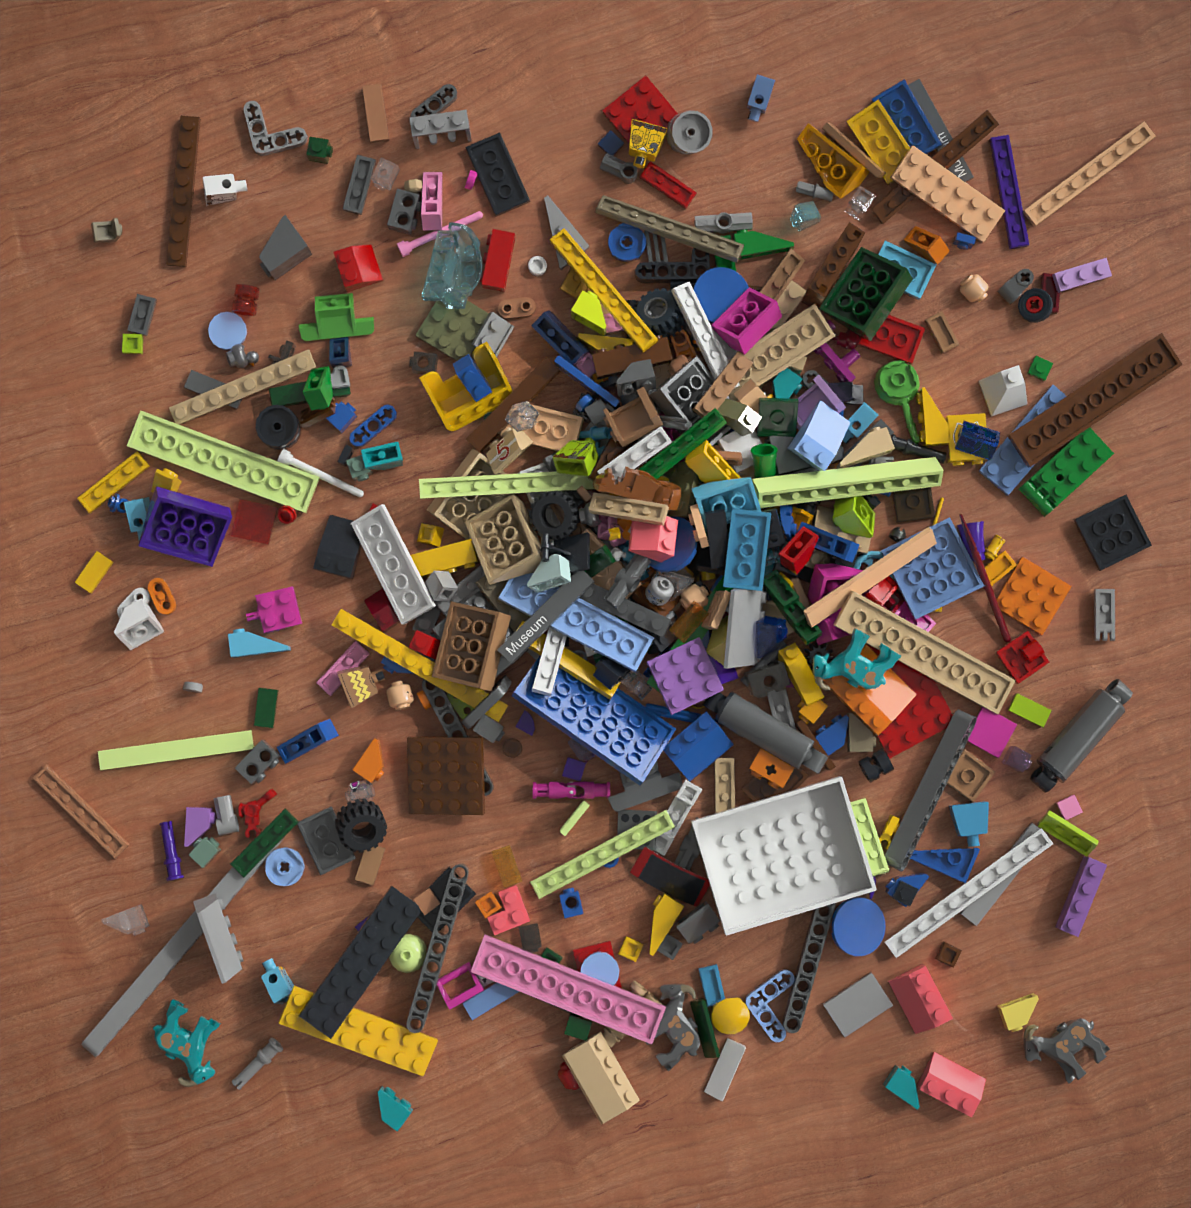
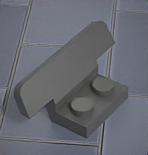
M656 761L640 786L619 772L625 792L608 797L612 809L618 812L677 791L683 784L680 772L662 778Z

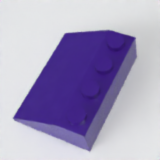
M156 486L149 504L138 546L213 567L232 519L231 510L226 506Z

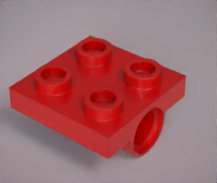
M1029 631L1024 632L995 652L1017 684L1050 663L1044 654L1042 646L1031 636Z

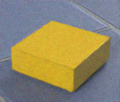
M626 936L618 954L636 962L644 944Z

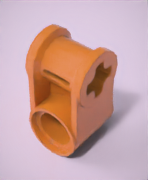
M684 330L675 333L676 335L683 336L684 342L681 344L676 343L674 337L671 336L670 343L672 344L675 359L679 355L691 356L692 359L696 357L688 334Z

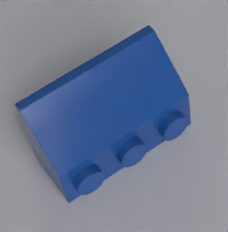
M706 711L671 740L663 751L687 780L691 782L734 744Z

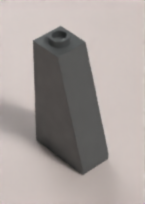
M770 436L764 440L765 444H771L778 448L775 468L776 476L812 468L810 464L787 449L795 437ZM841 445L830 464L843 460L844 450Z

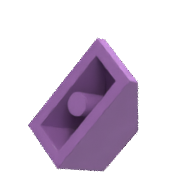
M186 807L184 846H192L212 828V824H215L216 813L213 812V808Z

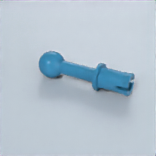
M593 426L589 431H580L578 441L586 438H592L595 442L599 441V439H610L612 437L610 434L612 429Z

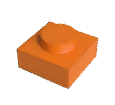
M492 891L475 901L485 918L502 908Z

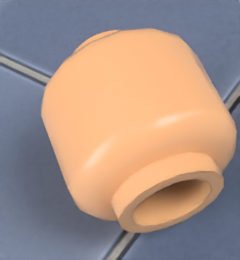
M969 274L960 283V292L969 302H981L988 295L986 293L988 284L978 274Z
M692 584L680 594L681 599L679 601L687 612L695 613L708 604L707 596L709 593L703 585L699 587L696 584Z
M403 681L391 683L392 687L386 691L390 707L395 708V710L411 707L410 704L414 701L411 686L403 684Z

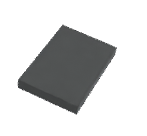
M332 806L299 821L297 824L320 875L356 859L351 849H346L339 839L335 827L337 816Z

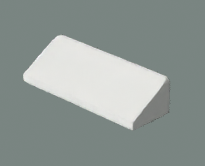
M727 1038L704 1090L705 1093L720 1101L724 1100L745 1052V1045Z

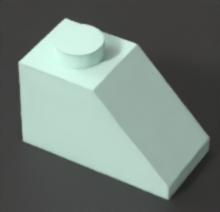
M553 554L549 557L548 562L541 561L529 579L527 587L539 593L571 582L569 560L559 554Z

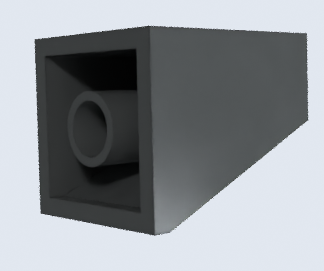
M286 215L281 218L259 255L262 261L259 265L267 276H273L275 281L312 255L309 247Z

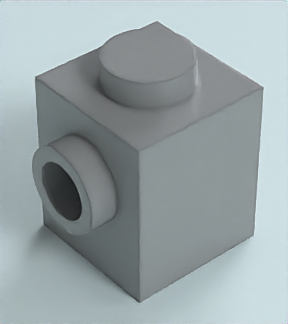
M434 570L425 582L434 601L449 602L458 590L449 571Z

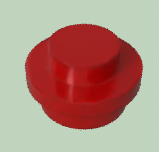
M284 505L279 508L278 519L280 522L289 524L295 521L297 514L292 507Z

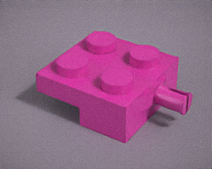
M293 586L255 595L258 605L257 611L246 613V617H249L247 618L248 621L255 619L261 621L264 633L279 631L302 624Z

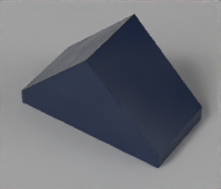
M349 337L330 339L329 361L333 368L338 365L344 367L352 366Z

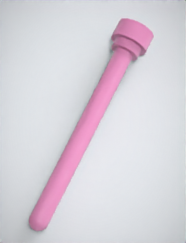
M480 211L442 227V230H435L411 242H404L403 240L397 243L398 249L402 257L408 256L412 249L481 219L483 214Z

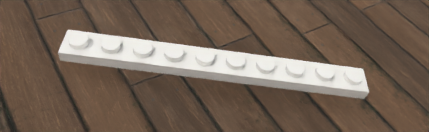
M1041 828L885 941L886 945L896 958L1049 848L1053 845V842Z

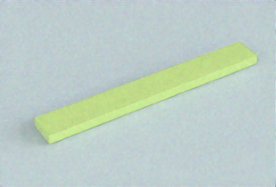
M252 730L102 750L98 751L100 770L252 750L254 744Z
M667 810L530 883L537 897L541 899L675 828V825Z

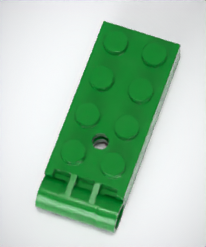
M1089 427L1067 443L1018 490L1045 517L1104 464L1114 452ZM1057 475L1061 477V481H1057Z

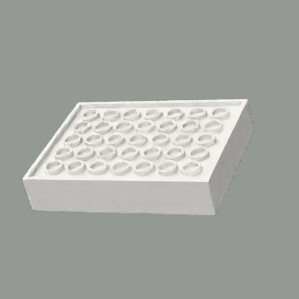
M841 776L691 821L726 936L877 890Z

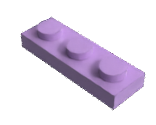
M1107 258L1054 273L1052 276L1059 293L1109 278L1112 274Z

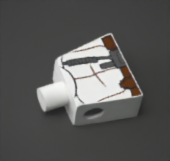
M233 174L203 177L206 205L236 200L237 192L247 191L246 180L235 181Z

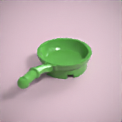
M892 361L883 365L876 373L874 380L875 390L886 403L902 406L907 424L906 427L909 430L913 443L918 444L920 436H918L916 424L913 422L908 403L918 393L920 386L919 376L910 364L908 365L903 361Z

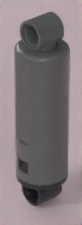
M1120 679L1113 680L1106 687L1105 691L1098 689L1036 760L1040 767L1033 771L1030 780L1044 793L1049 792L1056 785L1057 780L1064 783L1125 713L1123 704L1132 697L1133 692Z
M733 691L727 697L717 693L706 698L702 703L703 706L717 713L714 719L715 722L729 728L740 737H745L797 769L804 765L819 774L828 759L826 755L812 748L814 745L813 740L762 711L760 707L750 701L744 700Z

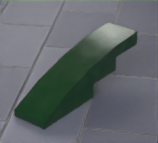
M306 382L269 388L271 406L308 404L303 394ZM350 387L332 389L333 398L349 396L351 394Z
M775 569L764 576V588L801 640L808 645L822 636V631L817 625L811 627L808 624L803 612L806 608L799 601V595Z

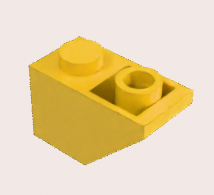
M166 468L163 471L157 469L151 492L154 493L156 486L177 492L182 481L177 478V474Z

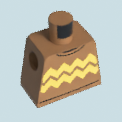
M367 665L337 671L351 708L378 693L375 683L385 680L382 669L371 673Z

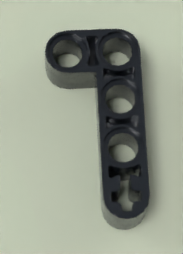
M693 247L691 262L640 263L635 269V278L640 283H671V280H698L700 276L695 272L697 269H703L705 272L710 270L709 253L705 252L704 257H697L695 252L699 249ZM652 269H655V270H654V277H651V276H652V273H651V272H652ZM660 269H665L668 274L662 277L657 272ZM684 269L687 274L681 277L676 271ZM641 270H645L646 276H642Z

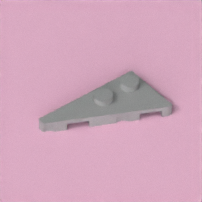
M547 195L544 200L552 237L565 228L585 252L590 246ZM556 250L559 268L562 270L569 264Z

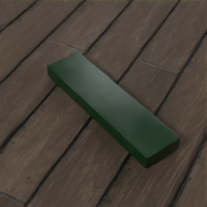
M285 808L230 865L243 878L246 877L299 821Z

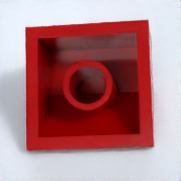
M372 244L349 246L333 252L347 292L383 281Z

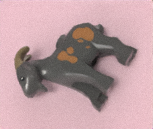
M664 984L660 987L662 996L659 1000L669 998L670 1001L666 1005L655 1038L665 1033L673 1043L670 1052L657 1054L656 1058L668 1071L680 1061L684 1053L688 1052L689 1055L696 1056V1051L700 1046L699 1034L695 1029L698 1026L691 1017L688 1019L682 1011L686 992L692 996L693 1000L696 999L694 989L685 984Z
M1082 1018L1070 1020L1067 1023L1062 1022L1056 1027L1057 1032L1049 1038L1033 1036L1034 1031L1039 1028L1035 1024L1029 1025L1024 1031L1023 1046L1026 1060L1029 1062L1035 1059L1042 1061L1039 1056V1052L1042 1051L1061 1066L1068 1084L1074 1078L1079 1080L1086 1074L1085 1070L1076 1061L1074 1054L1086 1046L1093 1051L1094 1061L1099 1064L1107 1057L1105 1053L1110 1050L1100 1038L1095 1037L1090 1032L1094 1028V1022H1088Z

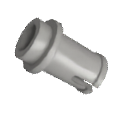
M880 456L869 460V465L889 463L894 461V457Z

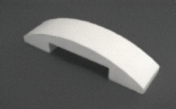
M686 779L667 810L675 828L656 837L655 851L664 856L702 791L700 787Z

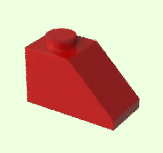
M803 526L779 553L781 564L797 575L810 560L819 536Z
M416 630L409 648L436 660L441 641Z

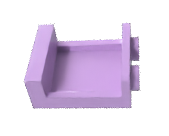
M820 375L813 379L815 384L798 398L797 428L799 430L819 400L838 414L846 408Z

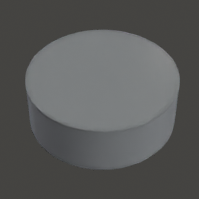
M184 682L183 690L202 693L203 685L195 682Z

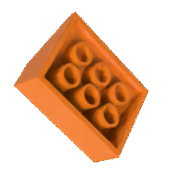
M865 644L860 655L870 661L878 658ZM888 669L883 675L886 684H881L876 689H865L860 685L856 688L847 682L849 679L842 675L823 680V683L830 687V691L874 735H879L916 696L891 669Z

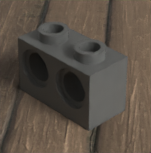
M397 189L387 223L389 230L411 235L412 230H415L417 227L418 219H415L416 214L422 208L419 194ZM406 200L413 201L410 207H405L403 204ZM401 218L408 219V223L405 225H400L398 222Z
M261 740L235 769L251 784L256 782L259 784L266 777L264 773L269 768L272 770L280 762L278 758L281 755L265 740ZM264 751H268L271 755L270 760L267 762L263 761L261 757ZM250 765H255L257 768V773L254 776L248 772Z

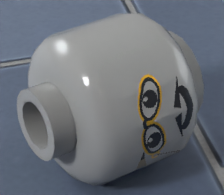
M664 577L652 579L645 590V595L649 602L658 606L666 604L674 593L672 583Z

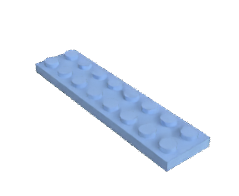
M533 573L509 579L499 596L500 601L530 617L560 588L557 586L539 593L527 587V583ZM578 598L550 626L552 629L635 673L654 639L651 635L581 598Z

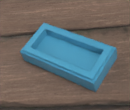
M717 964L698 968L707 1007L724 1000L725 996Z

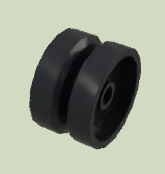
M272 405L266 407L256 419L255 428L257 435L267 446L274 450L291 448L300 438V421L285 406Z

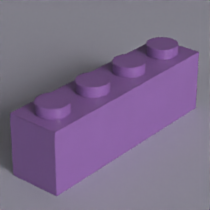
M1083 857L1055 928L1079 937L1107 864L1090 857Z

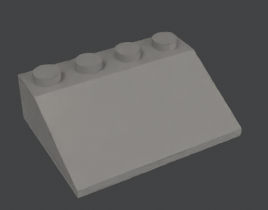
M764 586L762 591L739 588L731 590L724 668L755 665L761 659L762 650L759 649V641L763 640L761 622L765 620L763 603H766L767 592H764Z

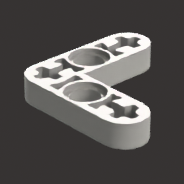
M249 101L244 105V114L252 145L258 155L266 156L306 144L308 136L303 128L295 127L268 134L260 105L256 101ZM252 106L257 109L255 110L257 119H253L251 112H248ZM261 124L263 127L262 131L259 133L253 132V126ZM296 133H300V135H304V136L301 137V140H300V141H298L296 138H294V137H296ZM287 135H290L291 138H294V139H291V141H292L291 144H289V139H288ZM278 137L285 138L286 142L283 146L275 144ZM268 140H271V143H272V145H273L274 148H271L270 145H267V144H270V142H269ZM261 142H263L264 145H267L264 146V150L257 148L260 146Z

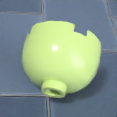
M405 934L389 956V960L398 971L404 973L415 972L424 965L427 946L419 936Z

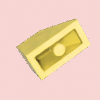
M1032 993L998 1005L1004 1027L1012 1032L1023 1029L1022 1026L1028 1023L1039 1000L1038 996Z

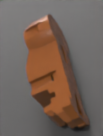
M626 466L622 476H618L617 479H614L611 468H607L604 470V473L596 476L593 482V488L599 492H608L631 499L666 504L669 510H677L681 499V488L678 485L657 480L648 472L630 469Z

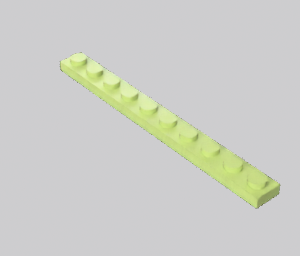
M557 471L419 479L420 499L577 490L580 486H583L585 489H595L593 488V481L589 480L588 476L557 473Z

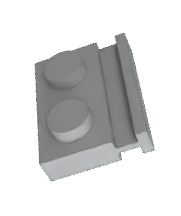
M489 312L471 345L477 347L488 342L497 357L515 326L494 312Z

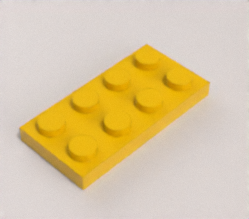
M878 99L846 122L870 159L886 172L883 178L887 185L894 181L890 177L910 147Z

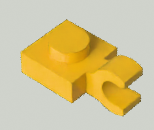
M891 814L879 837L880 843L882 840L887 841V846L885 847L887 850L892 842L890 836L893 833L896 834L900 825L898 823L900 819Z

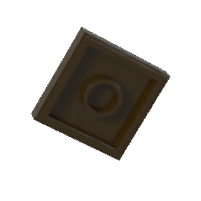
M931 487L892 492L896 523L935 518Z

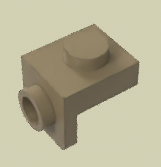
M113 218L112 221L91 223L94 243L116 242L122 235V225L119 224L118 218Z

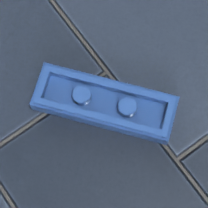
M496 982L462 1004L471 1019L474 1020L520 991Z

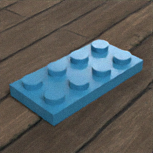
M732 508L723 587L762 591L771 513Z

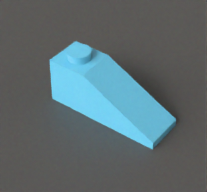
M245 629L233 630L232 634H228L230 656L233 658L291 651L290 646L245 632Z

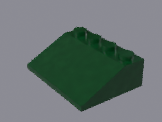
M861 247L819 310L855 334L871 341L913 278L907 268Z

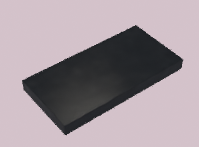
M500 132L465 147L496 217L530 202Z

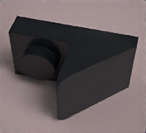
M853 382L827 383L844 404H863V385H854Z

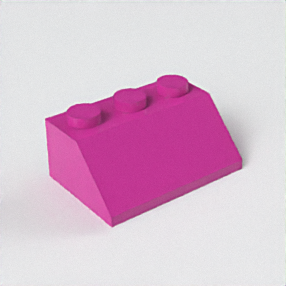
M749 287L711 326L730 348L740 351L745 355L777 323L782 314L776 300Z

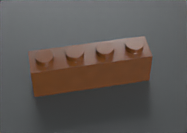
M662 335L656 336L658 342L644 353L634 342H632L633 345L626 347L625 344L614 346V349L606 351L605 348L596 350L595 354H592V360L597 380L623 374L632 362L650 359L652 367L672 362L668 338H663Z

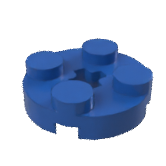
M626 223L618 225V227L610 232L608 238V247L611 255L623 262L639 259L646 247V237L642 230ZM629 238L632 245L625 247L621 242Z

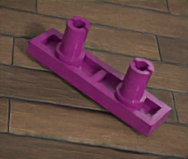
M830 320L826 321L833 331L836 328ZM827 343L814 350L817 355L820 354L824 358L825 365L835 371L836 377L840 382L854 381L856 377L848 367L860 358L859 353L855 349H852L842 358H839Z

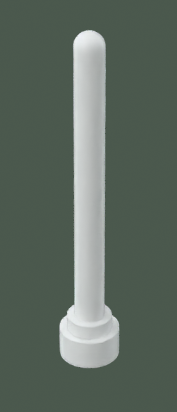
M285 449L279 455L277 462L288 466L292 465L307 473L318 476L319 479L357 497L364 495L362 490L293 458L291 452Z

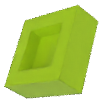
M123 334L122 353L143 354V335Z

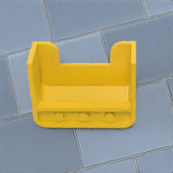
M488 342L477 346L473 351L476 365L492 390V393L476 402L457 375L444 382L437 372H429L419 377L441 420L449 431H456L494 411L513 392Z

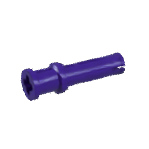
M172 821L162 822L160 826L166 856L164 865H166L168 874L166 880L184 878L180 868L181 859L177 856Z

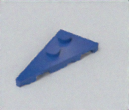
M980 849L914 850L910 860L962 883H966Z

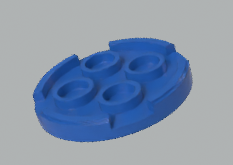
M717 267L704 272L696 281L693 290L709 323L713 324L749 287L745 279L738 272L725 267Z
M671 517L678 520L674 556L663 562L650 559V566L656 571L663 573L681 570L694 558L697 552V542L695 541L693 530L696 529L684 518Z
M861 897L847 899L837 907L832 916L831 933L836 946L844 953L853 956H865L876 950L883 940L886 928L885 918L880 907L875 902Z

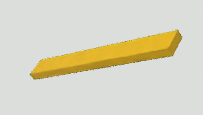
M565 228L549 239L554 248L591 292L598 296L597 299L643 353L658 342V338Z

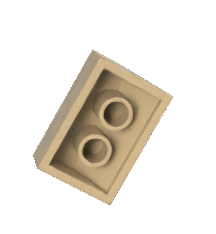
M817 506L813 522L814 527L860 544L857 554H868L871 538L844 533L833 522L834 509Z

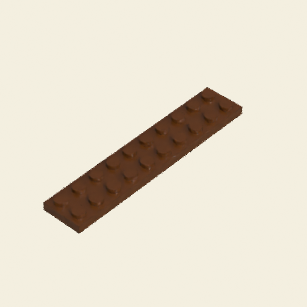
M1161 333L1007 437L1029 468L1183 364Z

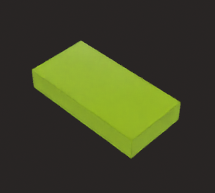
M1018 693L1015 694L1008 711L1044 728L1052 711Z

